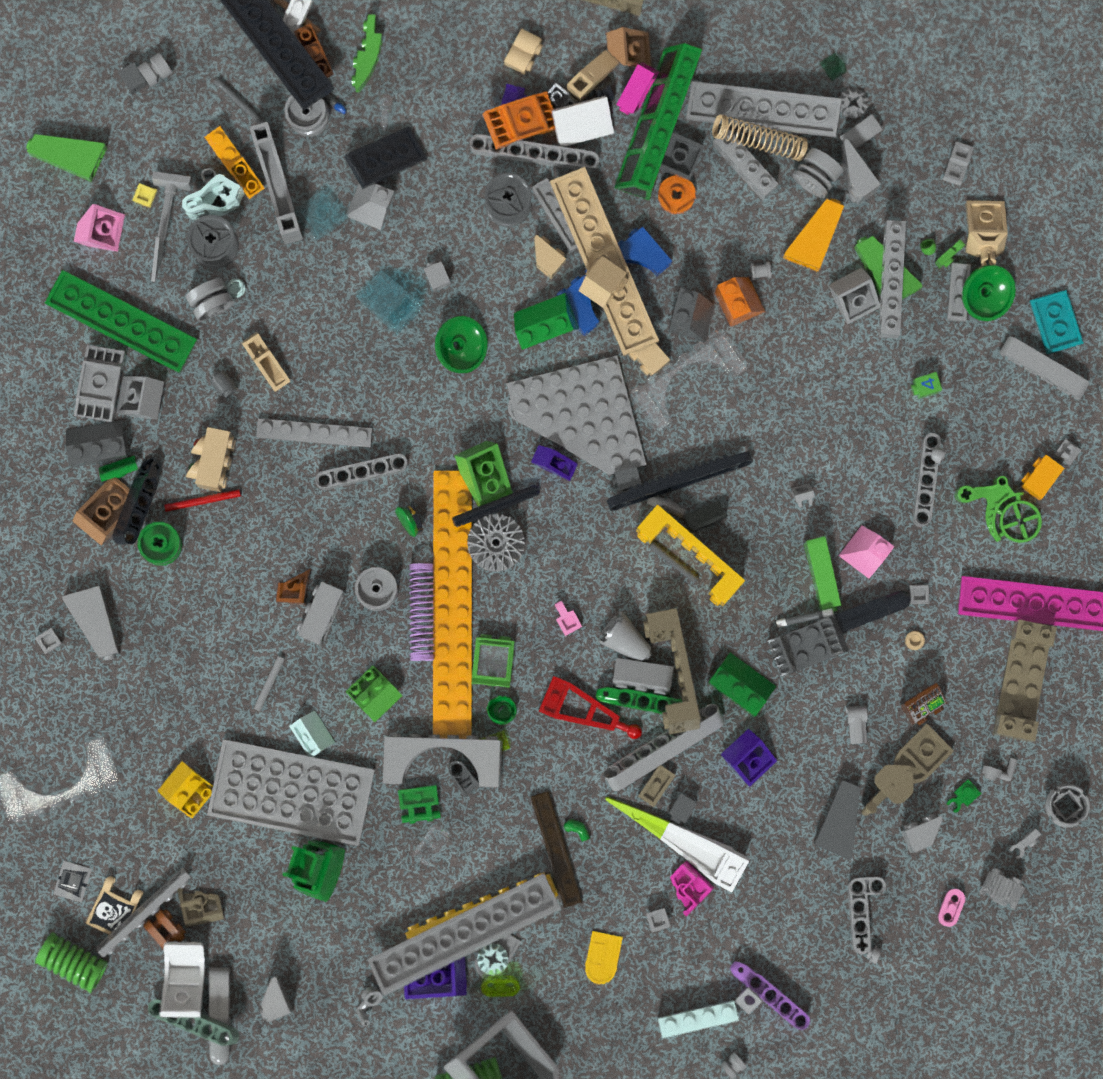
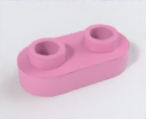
M951 889L946 893L938 913V920L943 926L950 927L957 923L965 902V895L961 890ZM953 895L958 897L957 902H952L951 897ZM946 913L951 915V919L948 921L944 919Z

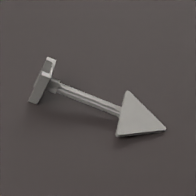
M153 171V185L165 187L162 216L158 236H156L151 278L153 282L156 281L164 256L163 243L166 239L173 196L176 195V189L191 191L192 183L190 182V176Z

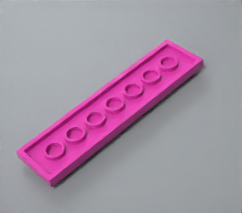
M961 576L957 615L1008 621L1024 620L1043 625L1103 631V592Z

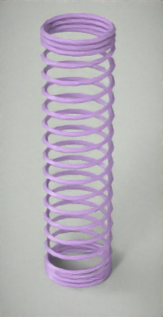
M414 563L409 565V570L415 572H411L409 575L416 578H412L409 581L418 584L409 586L412 589H416L409 592L411 595H415L409 599L415 601V603L410 604V607L416 608L410 610V613L417 615L410 616V619L419 621L410 622V625L418 626L410 629V631L416 632L410 635L411 638L416 639L410 641V643L418 646H412L410 649L419 652L411 653L410 660L433 661L434 654L419 653H431L434 650L413 648L434 646V644L414 643L416 641L434 640V638L414 636L434 634V632H421L413 629L433 628L434 626H423L413 623L434 620L412 617L434 615V613L413 612L415 610L434 609V607L413 606L414 604L434 602L414 600L413 598L433 597L434 595H420L413 592L433 591L434 589H421L412 586L434 583L412 580L434 577L412 574L433 572L434 565L430 563Z

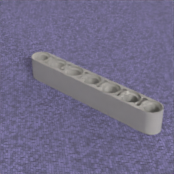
M476 134L470 139V149L476 155L573 170L585 167L587 172H593L599 166V156L593 151L521 140L503 147L500 151H494L492 149L494 143L491 136ZM476 141H481L484 144L481 148L473 146ZM513 147H519L521 149V152L518 154H513L511 152V149ZM531 150H538L540 154L537 157H532L529 153ZM554 152L558 154V158L551 160L548 155ZM573 155L577 158V161L570 163L567 161V157ZM588 158H593L596 163L590 166L585 161Z
M709 704L699 710L700 729L669 735V730L606 768L603 775L613 791L625 788L721 728L725 720L716 704Z

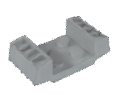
M87 345L76 395L74 416L114 422L117 409L115 402L120 375L126 361L125 351Z

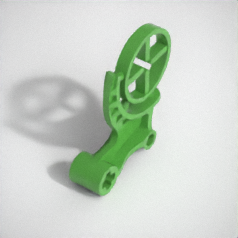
M1005 476L994 478V485L960 486L955 490V498L960 503H968L979 498L987 500L985 511L986 525L996 542L1000 541L1003 536L1017 543L1028 542L1035 538L1041 529L1042 519L1039 510L1033 504L1021 501V495H1024V492L1014 493L1009 487L1008 479ZM999 479L1002 480V485L999 484ZM963 489H964V492H965V491H968V494H969V495L966 496V500H965V497H963V498L961 497V494L963 493ZM1016 496V501L1007 504L1002 510L999 509L1004 501ZM1017 504H1025L1035 512V515L1023 518V522L1037 518V528L1029 538L1024 525H1019L1023 540L1014 539L1005 531L1007 528L1018 525L1017 521L1003 525L1004 514L1011 506L1016 518L1021 519ZM996 513L1000 514L999 528L1001 532L999 534L995 527Z

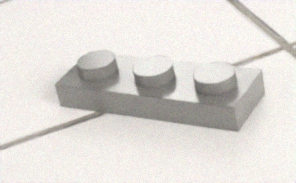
M951 264L947 320L966 322L967 311L962 302V290L967 278L970 276L971 265Z

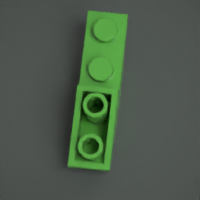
M368 14V19L364 20L363 31L366 32V39L362 40V50L365 51H358L357 57L354 56L353 68H356V75H352V86H355L356 92H360L371 78L382 46V34L375 33L376 16Z

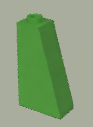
M35 134L33 139L30 138L26 146L30 156L92 182L107 150L106 145L100 142Z
M865 236L857 241L858 244H856L854 249L881 295L883 245L874 236L870 238ZM905 267L903 270L902 299L921 290L923 287Z
M826 537L808 540L803 546L820 610L832 608L833 612H835L837 607L841 606Z

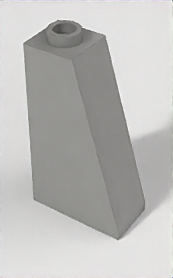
M97 586L62 596L64 603L97 656L101 659L104 658L105 661L115 659L116 655L120 654L102 587Z

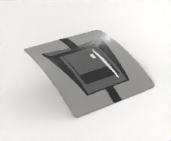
M63 861L53 894L82 903L92 869Z

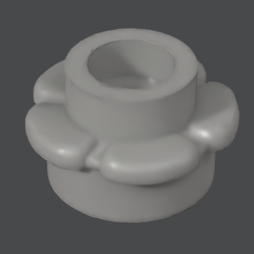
M875 945V948L871 947L866 958L870 959L869 963L877 964L882 949L877 948V945Z

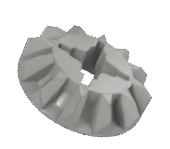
M849 88L841 93L839 97L842 99L840 112L844 116L858 118L866 112L868 98L864 92L857 88ZM858 98L856 103L858 106L853 105L848 108L850 104L849 99L854 100Z

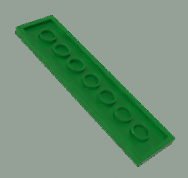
M64 270L61 271L45 301V304L179 374L198 341L196 338Z

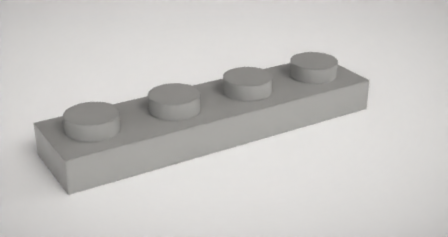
M546 178L532 186L531 190L571 253L577 249V246L550 182Z

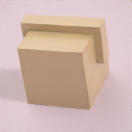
M601 256L587 270L586 277L579 291L604 308L612 296H618L627 284L628 279L625 278L627 272L604 256Z

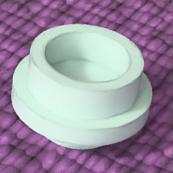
M232 279L227 283V293H230L232 297L238 298L245 293V284L242 280Z

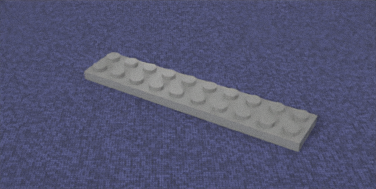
M543 873L368 959V962L382 994L385 996L561 908Z

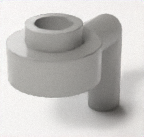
M1010 758L1006 773L983 765L981 773L985 774L984 778L995 781L996 778L1011 781L1017 760Z
M368 987L363 991L361 996L363 1001L356 1009L363 1026H367L370 1023L365 1010L368 1006H376L382 1000V994L377 987Z

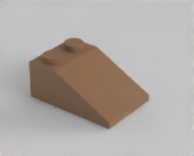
M116 477L107 480L76 512L72 521L102 546L113 534L130 489Z

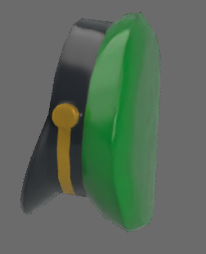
M413 500L410 506L406 508L397 507L395 509L399 521L410 536L416 537L418 533L423 531Z

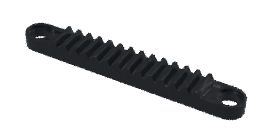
M748 451L730 457L723 455V459L716 457L715 462L710 459L708 464L702 462L701 467L695 464L694 469L687 467L686 472L680 469L679 474L674 471L672 476L666 474L665 479L659 476L658 481L651 479L650 484L644 481V486L637 484V488L630 486L629 491L610 497L607 500L610 511L619 510L746 467L753 462V459Z

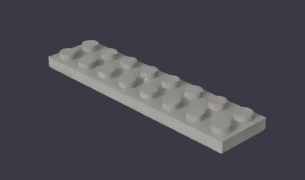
M692 81L686 119L714 123L717 116L722 114L726 115L727 118H737L738 121H748L749 124H759L760 127H769L771 130L776 129L777 131L837 137L842 99Z

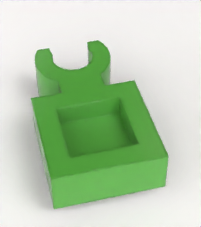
M961 240L955 243L935 262L939 269L942 266L947 268L954 261L952 257L965 244Z

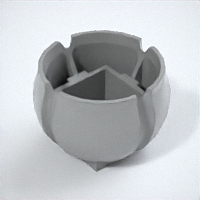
M1065 783L1056 786V790L1049 792L1045 801V809L1047 815L1052 817L1053 823L1064 828L1078 826L1080 821L1084 822L1090 811V801L1088 795L1083 794L1084 790L1081 787ZM1068 794L1078 808L1064 818L1054 803Z

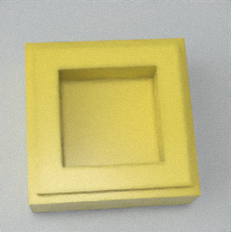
M139 183L132 201L151 208L157 189Z

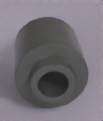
M217 370L210 376V384L226 399L237 391L236 383L224 370L221 372Z

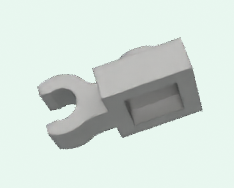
M1032 829L1018 843L1012 845L1009 851H1013L1015 848L1019 849V855L1015 858H1022L1024 856V848L1034 846L1039 841L1038 837L1041 834L1037 829Z

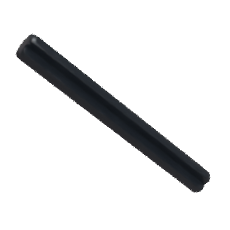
M532 485L456 515L452 518L453 524L456 527H460L538 496L540 494L539 488L536 485Z

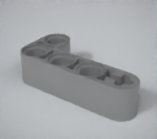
M880 877L853 878L847 886L851 944L854 952L858 954H866L871 949L867 895H878L885 891L886 883ZM874 880H878L881 883V888L878 891L872 889L871 885ZM859 881L862 889L856 893L853 891L852 885L854 882ZM856 901L863 903V909L860 912L854 910L853 906ZM859 920L865 924L862 931L855 929V923ZM855 934H866V937H862V942L866 943L863 951L857 948V944L860 943V937L855 938Z

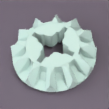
M492 943L481 948L477 956V962L483 972L496 975L503 972L507 967L508 954L501 945ZM495 951H497L496 959H498V961H500L501 963L494 962L493 965L489 967L490 960H488L485 957V955L492 956L495 953Z

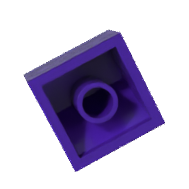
M749 728L720 754L749 787L777 762L762 740Z

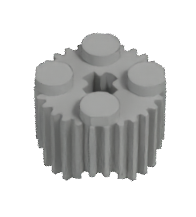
M993 868L992 872L988 873L979 893L983 896L987 893L991 896L992 901L1005 907L1007 904H1010V907L1015 910L1025 889L1023 887L1024 884L1015 877L1006 878L1003 872Z

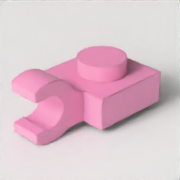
M562 601L555 604L561 616L556 620L565 636L582 627L573 610L567 612Z

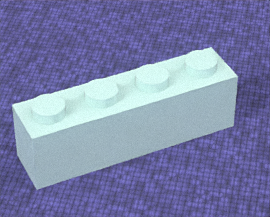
M734 1000L657 1018L662 1038L739 1021Z

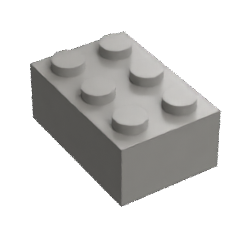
M321 582L320 585H316L313 591V602H309L305 609L307 615L305 620H301L297 628L298 635L301 638L319 646H323L345 596L342 590Z

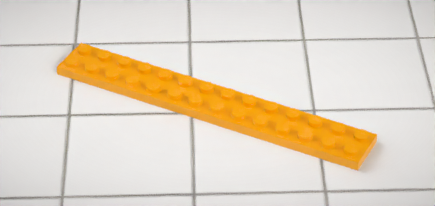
M434 471L433 654L435 656L433 660V735H440V739H447V735H459V739H467V736H472V558L467 545L472 522L456 527L452 521L454 516L472 510V495L459 471Z

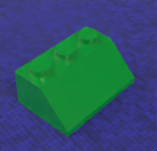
M566 293L514 313L515 333L522 350L579 329Z
M731 652L708 682L710 686L753 717H756L777 687Z

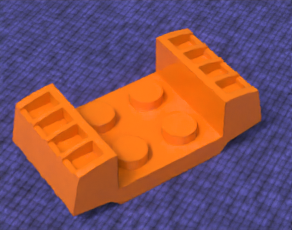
M547 91L503 104L483 113L496 149L506 147L513 142L537 134L543 135L555 130L552 110L554 109Z

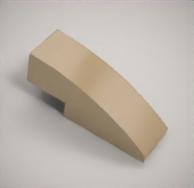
M257 332L241 342L274 392L291 382Z

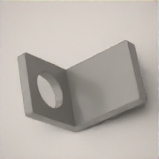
M745 987L735 1000L748 1014L763 1001L750 987Z

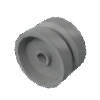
M292 95L287 100L284 110L285 116L295 132L301 136L311 137L325 130L329 123L330 114L322 98L304 111Z
M222 278L207 281L191 290L185 296L190 307H196L193 313L198 322L209 320L234 305L235 302L231 294L224 293L227 287Z
M371 567L364 570L358 576L355 583V594L358 601L366 609L383 611L395 602L398 596V585L394 576L388 570L380 567ZM375 585H378L380 588L378 592L373 591Z

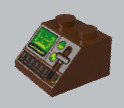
M934 683L901 704L900 707L912 725L916 723L921 725L928 720L927 716L932 712L936 715L944 710L943 705L947 702L939 685Z

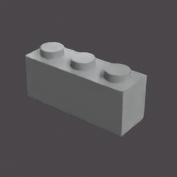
M616 658L612 686L620 690L628 688L640 692H654V694L660 696L669 695L674 667Z

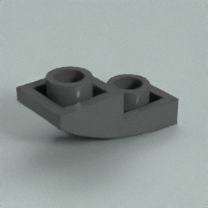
M557 80L547 90L550 101L558 108L580 103Z

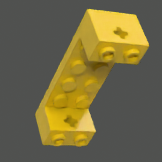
M657 504L637 527V537L643 543L648 541L651 544L666 527V532L674 539L678 537L682 541L681 545L686 550L690 551L692 549L696 553L695 557L701 563L707 562L711 566L710 570L716 576H723L709 592L711 596L709 600L716 606L721 605L723 607L745 580Z

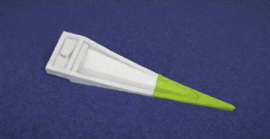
M611 797L605 798L607 802L631 817L674 849L712 882L730 892L733 891L750 858L733 850V847Z

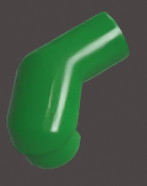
M574 819L564 823V829L567 832H577L582 842L590 839L584 823Z

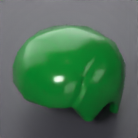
M499 695L488 702L486 708L488 717L494 723L505 725L515 719L517 707L510 697Z

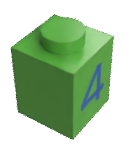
M937 372L915 378L911 385L913 395H917L918 399L942 391Z

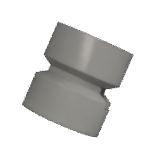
M160 53L152 56L149 63L145 61L137 66L150 88L159 82V78L165 79L172 74L170 67Z

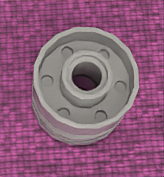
M811 148L804 158L806 165L800 164L798 170H795L792 176L806 191L817 197L825 198L828 193L827 190L832 188L829 181L836 182L843 173V169L828 154Z

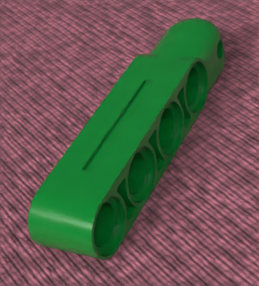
M605 687L596 691V698L600 702L662 715L666 710L661 711L658 709V701L664 700L668 705L682 703L680 699L629 689L619 690ZM604 692L608 693L607 697L603 695ZM621 693L629 694L630 701L628 703L620 701L619 696ZM642 696L647 697L649 700V704L646 707H642L638 703V699Z

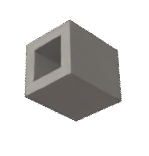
M433 261L426 265L427 267L424 268V272L433 293L451 285L442 262L437 263V261Z

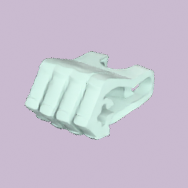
M218 174L201 190L186 196L182 200V207L192 220L211 214L217 216L226 215L239 208L244 196V190L239 184L226 178L225 175ZM220 195L226 206L217 207L212 204Z

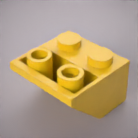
M181 761L157 791L169 803L192 819L211 797L213 785Z

